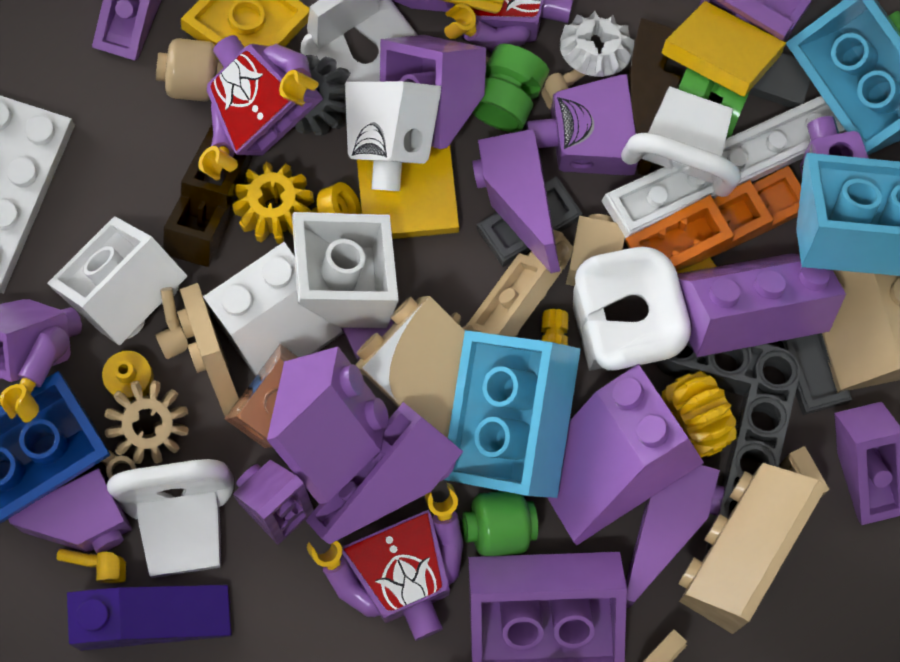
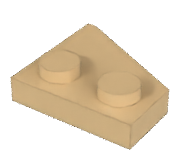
M196 283L180 289L185 309L177 311L186 339L193 336L196 339V342L188 345L197 373L207 371L226 417L239 400V396L230 376L229 367L208 307L204 301L200 286Z

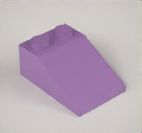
M639 364L596 391L569 421L558 498H547L576 545L704 463Z

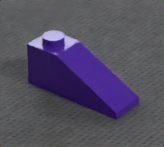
M228 585L118 587L67 592L69 645L80 651L232 636Z

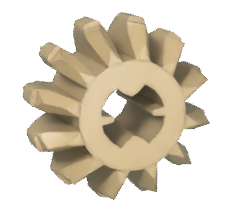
M153 380L151 382L149 396H143L139 381H133L131 389L135 399L130 401L121 391H117L114 394L115 400L125 407L123 412L113 408L105 410L104 416L106 418L121 421V425L107 428L105 435L107 438L125 435V438L115 448V452L118 455L124 454L133 444L136 446L133 453L134 463L141 464L144 457V449H151L154 463L162 462V454L158 448L159 445L164 443L169 451L173 453L180 449L178 444L169 437L170 433L181 436L188 434L189 429L187 426L173 423L172 419L186 416L188 409L186 406H178L168 410L167 407L176 400L178 393L171 389L161 400L157 399L160 391L159 381ZM150 409L151 416L156 412L160 415L161 421L154 424V433L143 435L142 428L138 431L134 430L132 423L139 420L138 411Z

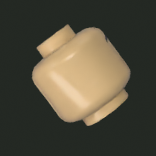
M176 38L169 44L168 53L158 52L156 81H165V91L169 97L203 102L210 100L206 91L207 84L223 69L222 64L213 52L214 43Z

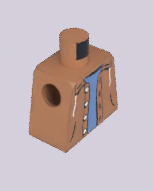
M279 344L224 418L264 448L272 447L267 441L284 361L298 358V356L281 344Z

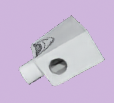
M404 81L345 83L348 155L351 159L373 161L371 189L400 191L402 163L425 164L429 160L441 86Z

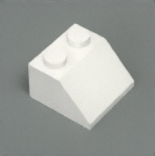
M293 212L292 225L298 304L339 328H387L390 317L399 301L390 215Z
M114 216L47 284L99 332L120 346L126 339L135 336L143 328L145 319L159 305L163 304L160 290L172 287L175 296L179 285L188 276L152 236Z
M285 242L203 296L210 314L255 376L279 344L296 356L302 357L318 352L344 334L342 328L337 327L298 304L295 256Z

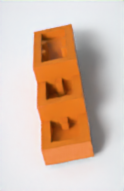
M788 165L753 184L749 180L737 186L728 196L712 198L709 195L625 238V242L628 248L650 247L659 250L672 261L676 271H679L725 252L798 217L801 185Z

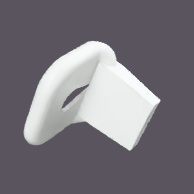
M319 0L310 6L307 24L308 34L304 36L301 42L300 52L305 56H317L319 60L325 56L335 59L337 68H346L351 73L346 82H380L381 39L416 36L418 34L392 0ZM354 27L377 45L379 50L377 58L368 64L357 62L350 52L344 33Z
M669 86L648 133H638L629 138L621 152L622 160L632 165L636 164L640 159H644L669 169L673 167L678 168L681 173L712 183L714 192L718 196H728L741 181L739 168L730 160L722 157L733 108Z
M634 247L590 257L579 266L575 275L573 311L578 331L582 338L581 342L589 371L601 368L614 371L634 367L637 364L643 365L658 362L678 355L686 347L691 335L690 317L676 268L664 253L650 247ZM630 295L642 297L648 305L649 312L647 317L639 322L607 321L603 309Z
M213 459L184 461L127 470L117 473L107 482L109 494L118 502L125 513L132 518L138 519L148 572L151 578L221 568L219 507L229 500L234 489L233 475L224 462ZM169 489H184L180 497H174L171 494L162 492Z

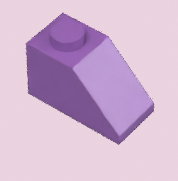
M882 402L834 413L837 454L858 521L861 525L900 516V425Z
M99 468L54 490L8 519L11 525L23 533L87 553L95 550L96 553L105 552L118 546L124 540L122 535L132 530L123 509L107 490V482L109 480Z

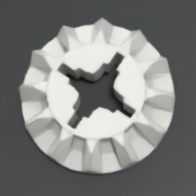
M594 11L587 18L577 14L570 25L564 26L560 38V51L565 61L576 71L589 76L605 77L622 71L629 64L635 40L629 36L628 25H618L614 15L608 19L599 18L596 11ZM593 35L599 36L601 42L604 43L601 54H598V48L591 41Z

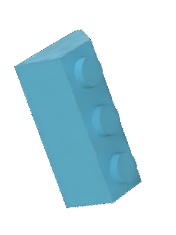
M843 0L787 41L786 45L845 131L858 132L862 138L867 155H870L900 141V32L877 0Z
M817 153L806 154L796 226L802 267L900 276L899 161Z
M465 330L448 439L459 447L463 453L457 459L451 474L444 480L526 496L558 498L581 349L547 341Z

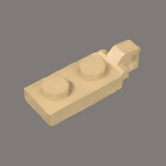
M553 230L560 272L550 273L532 251L527 255L519 253L466 326L472 325L475 332L516 337L571 258L573 246L564 234Z

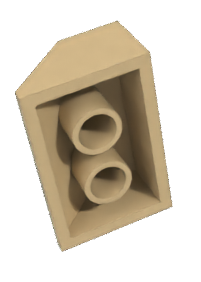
M833 270L846 296L830 332H824L822 336L830 359L829 367L837 393L843 390H854L900 380V276Z
M762 463L754 475L744 471L730 495V498L737 501L730 516L726 518L719 514L704 541L712 546L703 562L694 557L678 583L686 588L679 602L731 634H734L749 623L828 485L818 479L766 463Z

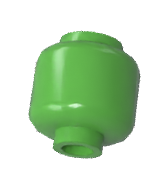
M505 491L478 494L472 501L471 512H463L462 514L464 540L466 543L474 542L475 548L481 556L524 554L528 550L530 542L536 541L538 537V517L534 502L526 501L524 495Z

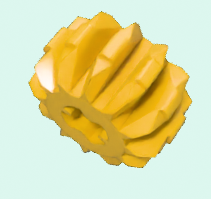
M266 161L263 165L264 174L258 175L255 171L248 169L246 178L249 184H236L234 191L239 200L234 202L232 207L234 214L242 217L239 224L244 232L255 229L256 240L261 243L268 237L269 233H273L276 243L281 244L284 242L283 232L288 230L293 235V212L312 213L307 206L314 203V196L312 191L305 189L307 180L303 174L292 177L291 166L287 165V163L275 173L271 163ZM274 198L275 203H278V200L281 199L282 204L273 208L272 204L269 203L267 208L265 202Z
M702 371L694 374L688 373L675 379L676 382L666 386V389L662 391L661 398L701 458L704 456L710 457L721 452L723 448L730 445L736 439L737 434L735 428L736 419L730 409L732 405L725 398L724 390L719 389L716 380L712 376Z

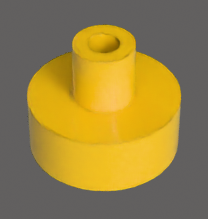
M338 182L321 189L317 195V207L312 209V213L362 214L357 195L349 185L343 182Z
M121 351L112 355L105 363L102 371V380L106 389L113 397L117 391H121L132 401L135 399V396L131 389V383L139 381L142 387V394L146 396L149 393L150 384L154 380V374L144 356L135 351Z

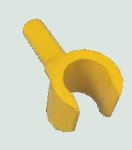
M62 548L57 552L58 561L86 567H96V582L123 583L126 580V561L123 557L117 556L112 552L86 554Z

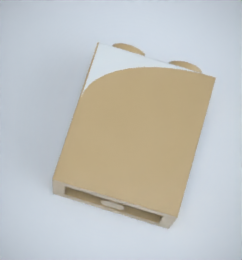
M431 296L419 297L416 301L409 297L391 315L390 318L395 322L382 337L375 333L359 348L356 354L361 359L356 366L361 374L365 375L397 407L404 402L448 438L465 330Z

